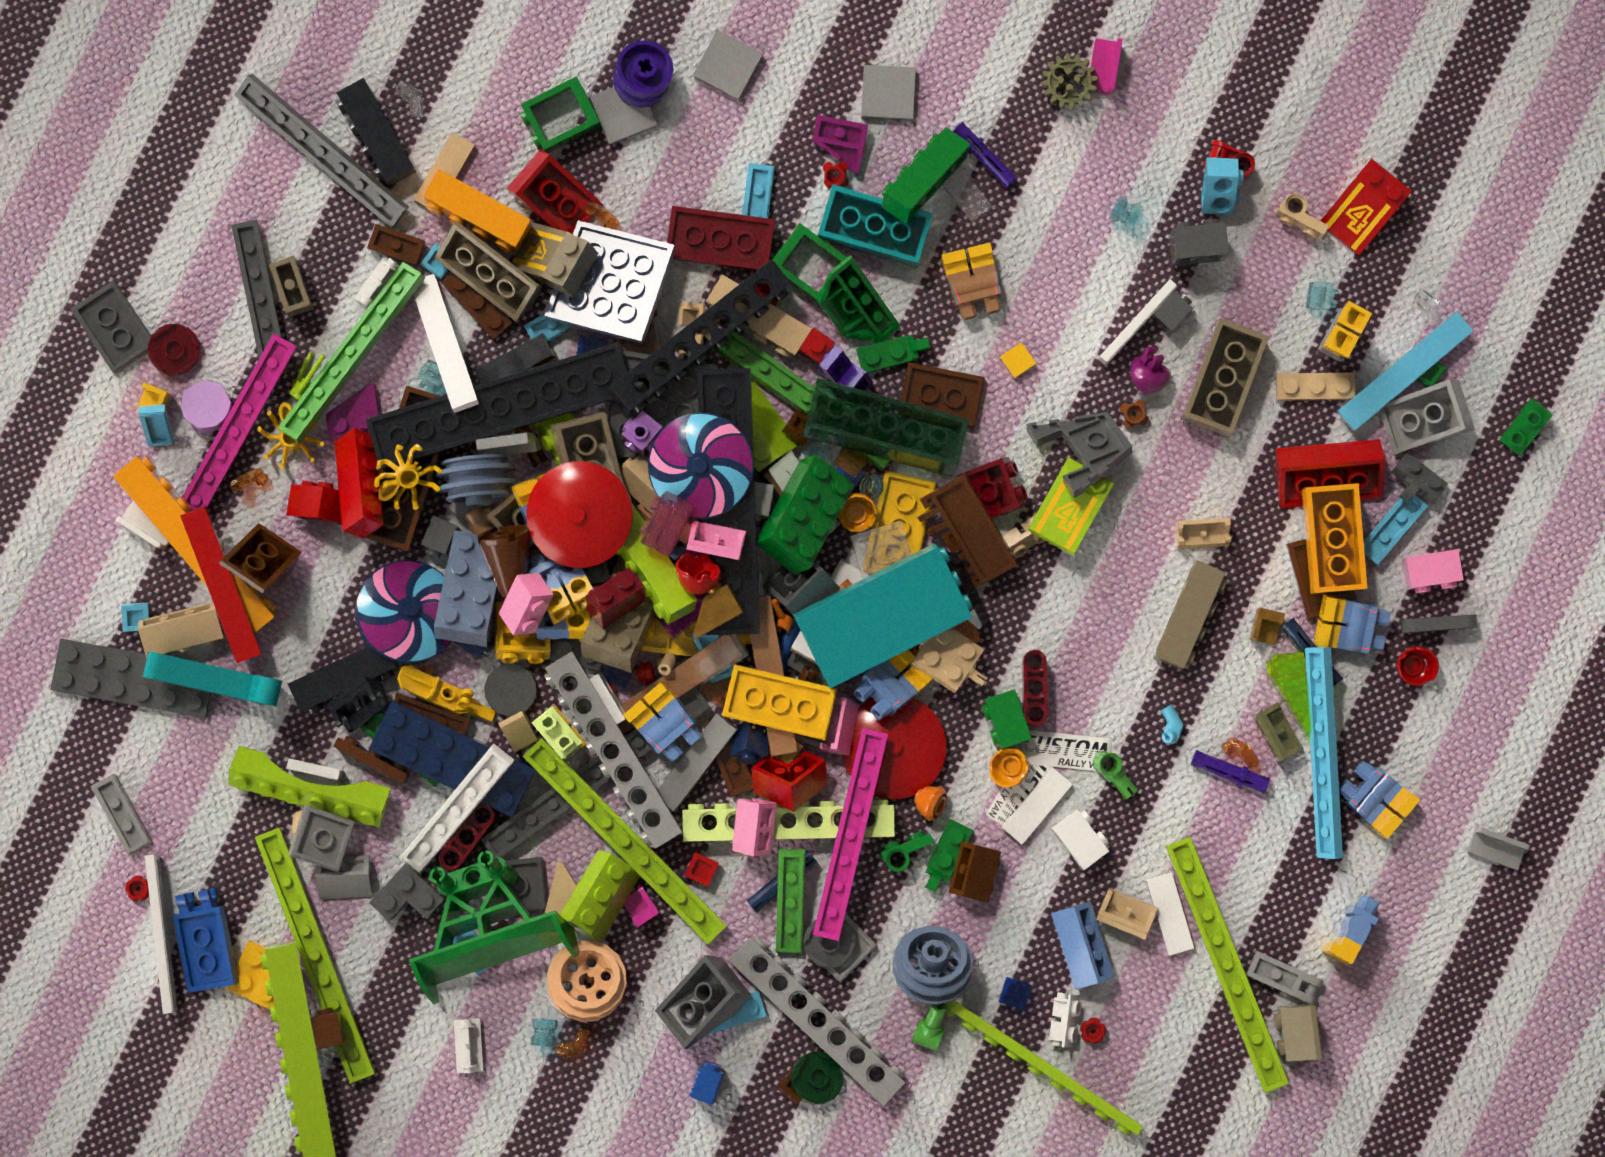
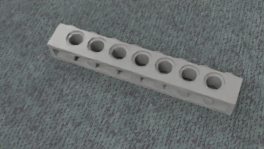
M571 651L545 667L548 672L544 675L545 679L552 689L557 687L561 694L558 697L559 702L565 711L570 709L575 718L571 721L579 734L584 732L589 741L585 744L592 756L598 755L601 759L602 764L599 767L606 779L611 777L615 782L616 786L613 790L620 801L625 799L630 807L627 813L634 824L639 822L644 831L640 835L648 847L653 845L656 849L682 833V829L620 727L616 724L598 695L575 653ZM569 676H574L578 681V686L574 691H567L564 688V680ZM584 698L588 699L592 704V708L587 714H582L577 709L578 702ZM596 721H601L605 725V733L599 737L594 736L591 732V726ZM608 744H615L619 748V755L615 759H609L605 755V747ZM623 766H628L633 771V777L628 782L622 781L618 776V772ZM636 789H642L646 792L647 799L643 804H636L632 799V793ZM651 811L657 812L660 815L661 820L656 827H651L646 823V815Z
M750 937L728 961L884 1106L905 1084V1081L902 1079L905 1074L894 1064L889 1067L882 1060L885 1055L875 1046L870 1049L865 1045L863 1041L866 1038L855 1027L849 1030L843 1024L846 1019L837 1010L831 1013L824 1006L827 1001L815 991L811 994L805 988L808 983L797 973L792 976L785 970L789 966L778 955L774 958L766 952L769 947L759 937L755 940ZM758 957H763L768 961V968L764 972H757L753 968V961ZM782 975L787 979L788 985L784 990H776L773 987L772 980L775 976ZM798 993L805 995L807 998V1004L800 1009L795 1008L791 1002L792 997ZM815 1012L824 1013L826 1016L825 1024L820 1027L814 1026L811 1022L812 1014ZM841 1030L845 1033L846 1038L842 1044L836 1045L831 1042L830 1035L833 1031ZM855 1048H860L865 1053V1058L859 1063L851 1061L849 1057L850 1052ZM879 1066L884 1070V1076L881 1080L874 1081L869 1077V1071L872 1067Z

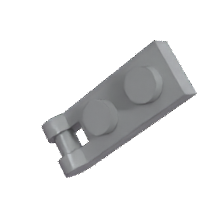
M1258 951L1255 952L1246 973L1247 976L1311 1005H1314L1317 999L1315 994L1318 988H1321L1324 983L1321 979ZM1302 980L1309 983L1305 993L1298 990Z

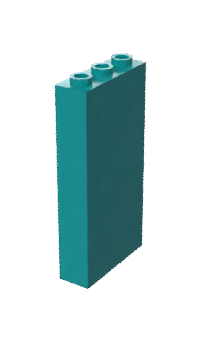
M934 543L793 614L830 689L972 618L969 610L973 609V606L966 594L962 596L958 588L962 584L955 571L950 572L947 565L950 562V558L944 547L939 549Z

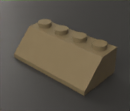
M457 221L452 225L434 258L516 322L532 308L542 291L539 284Z

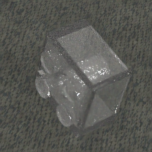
M901 521L850 537L862 579L912 555Z

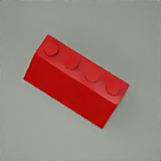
M1380 439L1276 448L1275 472L1279 508L1302 507V489L1307 487L1359 483L1360 501L1384 499L1386 459Z

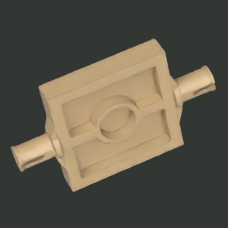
M953 628L920 643L918 654L911 663V665L954 694L968 678L981 687L988 678L975 670L977 660L984 649Z

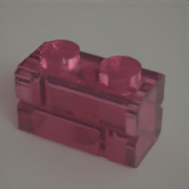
M665 491L661 497L657 495L650 510L654 511L651 520L646 519L639 533L643 535L641 543L666 556H670L677 545L694 504L668 491Z

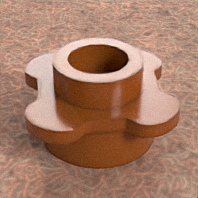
M1137 400L1135 403H1123L1121 405L1120 411L1125 419L1123 425L1126 428H1132L1133 425L1137 424L1146 425L1148 423L1149 417L1144 409V401ZM1132 412H1136L1137 416H1132Z

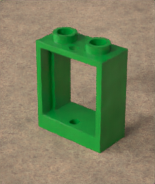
M577 76L521 103L523 112L519 114L525 126L531 125L535 134L531 137L537 149L543 148L546 153H550L601 127L600 121ZM571 90L587 121L547 141L531 109Z
M799 223L773 258V261L790 280L792 286L819 304L817 300L823 286L817 292L785 269L784 265L804 238H807L840 263L847 257Z

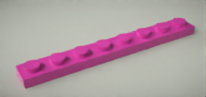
M273 334L183 495V498L191 507L188 510L189 512L203 506L208 508L294 354L297 348L296 345L276 334Z
M862 728L813 935L839 941L888 737L886 733Z

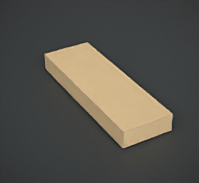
M452 132L417 192L414 201L428 208L423 195L437 170L440 169L457 179L473 152L475 145Z

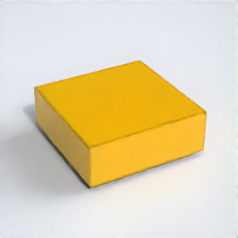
M1022 342L1000 356L1001 361L1014 379L1036 365V362Z

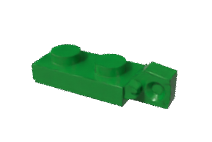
M906 335L856 348L861 369L871 373L913 362L914 359L919 358L918 352L930 349L928 337L914 340L913 335Z
M952 819L948 820L927 864L928 867L925 873L931 876L925 888L935 892L941 880L947 883L949 877L951 878L961 842H968L973 832L972 829Z

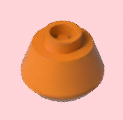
M926 786L924 789L918 790L914 803L926 820L931 821L939 818L944 811L948 795L943 787Z

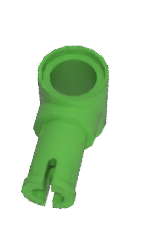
M1100 751L1094 756V769L1098 773L1103 774L1108 782H1112L1124 799L1131 797V793L1137 792V787L1134 786L1124 773L1125 769L1122 766V760L1117 754ZM1110 757L1112 759V766L1110 769L1104 770L1103 761L1105 758Z
M945 1003L931 1005L927 1017L922 1021L919 1020L912 1043L937 1051L944 1032L942 1020L947 1009Z

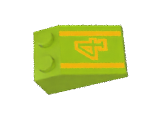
M1068 457L1027 530L1073 556L1114 482L1102 477L1081 495L1074 498L1063 483V475L1083 468V465Z

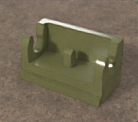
M1278 702L1252 716L1277 762L1303 749Z

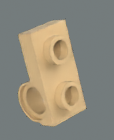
M1298 193L1289 195L1281 203L1275 214L1280 217L1279 221L1290 227L1296 225L1303 229L1302 233L1309 238L1316 239L1318 237L1321 239L1329 225L1305 213L1308 203L1303 195ZM1291 201L1297 202L1301 207V211L1299 213L1291 212L1288 209V203Z

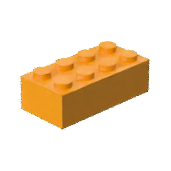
M440 169L437 170L423 195L428 207L427 209L440 217L444 213L449 216L452 224L457 221L462 226L471 228L474 232L473 234L485 242H487L488 238L493 240L496 247L507 254H510L511 251L517 253L532 227L531 219Z
M1359 483L1302 489L1311 594L1368 589Z

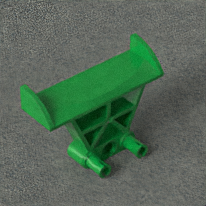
M486 851V854L484 852L479 854L478 863L450 873H446L441 867H437V870L435 868L431 870L429 879L437 885V890L446 898V903L434 951L411 958L409 963L420 988L433 1004L439 1003L437 984L560 943L565 945L574 958L580 956L575 928L554 910L536 917L531 916L510 888L516 882L517 872L503 858L495 857L492 852ZM486 896L479 912L465 903ZM506 896L510 899V901L504 902ZM461 909L467 912L468 915L460 917ZM520 914L525 919L516 924L492 931L491 924ZM476 929L479 930V936L453 944L455 936Z

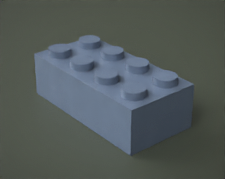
M454 530L434 623V635L437 639L487 647L499 590L478 544L477 536L479 534Z

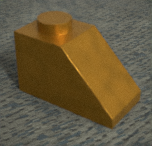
M721 582L718 583L714 589L708 592L709 595L703 598L693 633L695 638L705 635L745 612L730 584L723 586Z

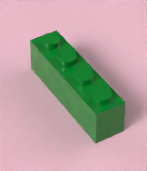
M947 127L940 134L935 133L929 140L927 148L924 151L920 149L912 160L913 163L909 167L904 166L901 169L897 180L886 185L882 192L884 198L881 207L907 224L968 157L971 144Z

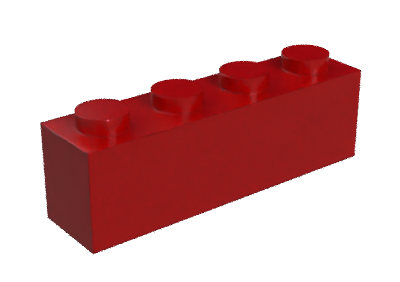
M353 428L336 440L334 444L342 532L363 539L383 525L381 500L378 497L380 485L377 488L374 486V480L379 475L376 468L377 456L370 433Z

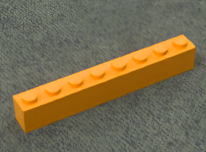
M141 455L136 456L113 476L114 479L206 585L180 515L189 512L188 510L191 509L190 505L183 497H176L171 491L174 487L166 477L160 478L154 471L157 467L147 456L143 458ZM220 541V544H221V546H222V549L224 550V549H225V546H224L223 543ZM232 573L256 634L278 615L274 611L277 607L267 596L263 598L257 589Z

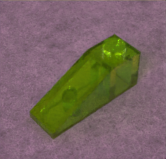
M1304 652L1270 655L1269 661L1265 662L1267 677L1271 676L1273 686L1301 732H1309L1310 719Z

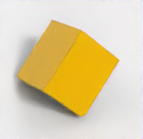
M143 382L142 388H144V392L137 405V409L139 410V406L165 404L167 409L172 395L167 391Z

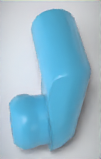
M1171 704L1161 710L1167 721L1162 733V740L1166 744L1176 743L1183 729V722Z

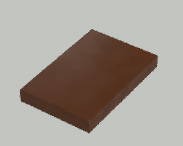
M908 362L898 414L975 429L985 377Z
M1306 539L1288 543L1286 547L1306 619L1319 617L1323 593L1311 594ZM1354 590L1326 592V594L1357 600Z

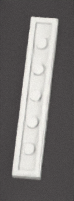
M434 274L425 277L414 292V297L453 412L456 413L478 405L479 402L437 279Z
M493 743L405 849L400 858L417 872L421 873L511 766L514 759Z
M147 855L145 856L162 1009L163 1014L177 1012V1001L160 856Z

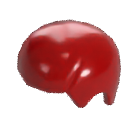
M1414 646L1404 650L1399 655L1396 663L1399 677L1405 683L1414 686H1422L1429 681L1435 680L1440 668L1437 656L1431 650L1422 646Z

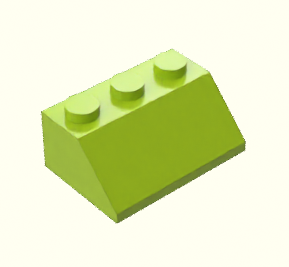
M753 382L751 384L755 471L760 475L775 461L799 447L800 444L782 432L786 423L758 385Z
M598 850L560 915L577 931L589 939L601 943L640 876L630 865L614 854Z

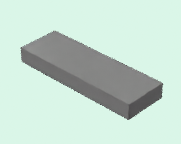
M112 774L91 786L127 855H131L153 843L116 774Z

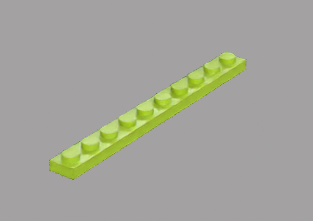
M543 738L523 755L537 772L707 944L727 926L566 761L559 757Z
M281 827L256 836L257 845L293 938L296 941L321 1010L332 1008L333 1012L340 1011L346 1043L335 1045L349 1083L351 1084L376 1074L293 858L288 856L289 848Z
M1189 836L1165 846L1263 1093L1289 1084L1191 837Z
M957 1001L945 1002L947 1006L945 1014L951 1018L955 1014L964 1019L961 1023L972 1032L979 1029L986 1034L983 1038L995 1047L1000 1043L1008 1049L1005 1054L1017 1062L1021 1058L1030 1063L1028 1066L1029 1070L1040 1077L1045 1073L1052 1078L1050 1084L1062 1092L1066 1087L1074 1093L1072 1096L1074 1100L1083 1106H1086L1087 1102L1096 1108L1095 1114L1108 1121L1109 1117L1118 1122L1116 1128L1130 1136L1131 1132L1138 1136L1143 1128L1141 1124Z

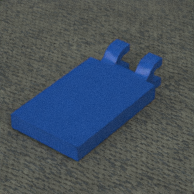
M217 887L198 891L199 899L202 903L200 906L194 907V892L175 896L179 914L173 915L188 993L239 983L224 905L217 906Z

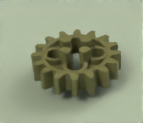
M1066 53L1064 60L1056 56L1057 63L1054 65L1049 62L1048 67L1050 71H1043L1042 73L1043 77L1047 79L1041 82L1042 87L1048 88L1044 91L1045 97L1052 96L1050 103L1054 105L1059 102L1061 110L1065 108V105H1069L1070 110L1074 111L1075 104L1083 108V100L1092 101L1089 93H1097V87L1092 84L1098 82V77L1091 76L1096 72L1095 67L1088 68L1090 63L1088 59L1081 62L1080 54H1076L1075 58L1071 59L1069 53ZM1080 68L1083 70L1081 75L1077 74L1074 76L1076 69ZM1059 70L1064 71L1068 80L1074 78L1075 85L1078 88L1084 87V91L1080 94L1076 93L1073 85L1068 84L1066 86L1064 78L1062 76L1057 77L1055 75L1056 72ZM1066 87L1064 95L1057 94L1058 89Z

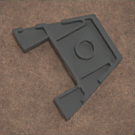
M1108 412L1075 416V420L1060 422L1059 419L1049 420V424L1036 425V422L1026 424L1027 432L1037 446L1063 437L1083 465V468L1063 475V483L1074 498L1081 495L1133 453L1131 443Z

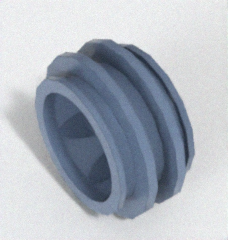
M504 454L472 455L444 460L442 465L445 466V469H442L441 474L437 472V477L446 479L447 484L439 486L440 491L438 492L448 494V497H446L447 502H466V506L492 504L493 499L508 497L511 494L508 488L517 484L516 479L507 478V473L514 471L515 465L505 463L508 457Z
M925 926L913 929L901 938L895 949L892 973L897 986L908 997L921 1003L937 1005L952 1001L964 992L970 982L973 956L968 944L957 933L944 927ZM914 959L918 964L911 965L910 960ZM948 962H951L954 967L949 966Z

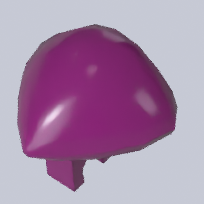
M1155 346L1146 347L1142 357H1135L1130 369V377L1135 387L1140 392L1148 395L1159 392L1172 380L1170 370L1162 364L1165 357L1163 355L1154 356L1157 350Z

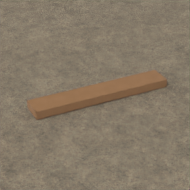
M770 596L759 597L760 634H750L756 670L784 676ZM766 727L771 756L797 752L794 733Z
M723 635L674 668L670 674L662 676L621 705L625 712H627L639 700L644 699L643 697L662 681H665L679 698L744 653L732 635ZM627 719L618 724L623 734L634 728V725L629 723Z

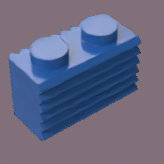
M706 1061L705 1065L702 1064L698 1067L695 1081L691 1088L692 1091L689 1094L691 1098L714 1105L725 1074L724 1071L720 1070L721 1065Z

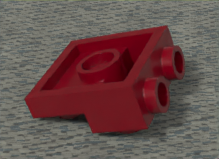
M1003 457L964 472L992 518L1026 506L1027 492L1023 485H1018L1015 477L1019 475L1018 467L1013 460H1009V457Z

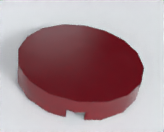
M167 324L159 327L151 335L148 342V357L151 364L158 371L167 375H181L190 371L196 365L200 355V343L196 334L188 327L180 324Z

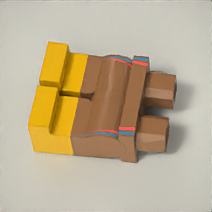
M991 243L967 248L972 275H970L965 249L941 255V262L955 309H959L963 320L977 317L974 304L984 302L987 314L1000 312L1002 292L994 264Z

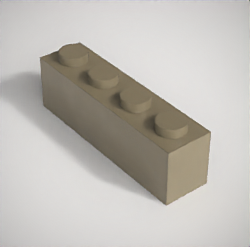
M1194 561L1153 658L1180 670H1183L1186 665L1191 666L1196 654L1192 649L1195 642H1201L1205 634L1206 628L1202 626L1206 617L1211 619L1217 604L1213 603L1216 594L1221 595L1225 588L1227 580L1223 578L1226 572L1201 561Z

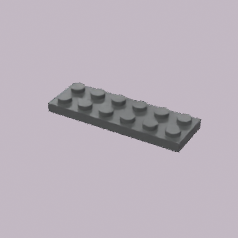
M60 638L50 690L207 718L211 692L142 677L147 659L144 653Z

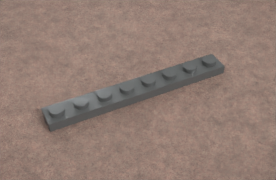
M247 75L235 96L390 228L395 227L409 206L255 75Z

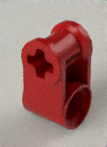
M1212 141V150L1208 158H1217L1218 154L1221 153L1219 158L1238 159V162L1245 161L1249 164L1250 169L1243 172V180L1251 177L1255 168V160L1252 155L1233 148L1224 142Z

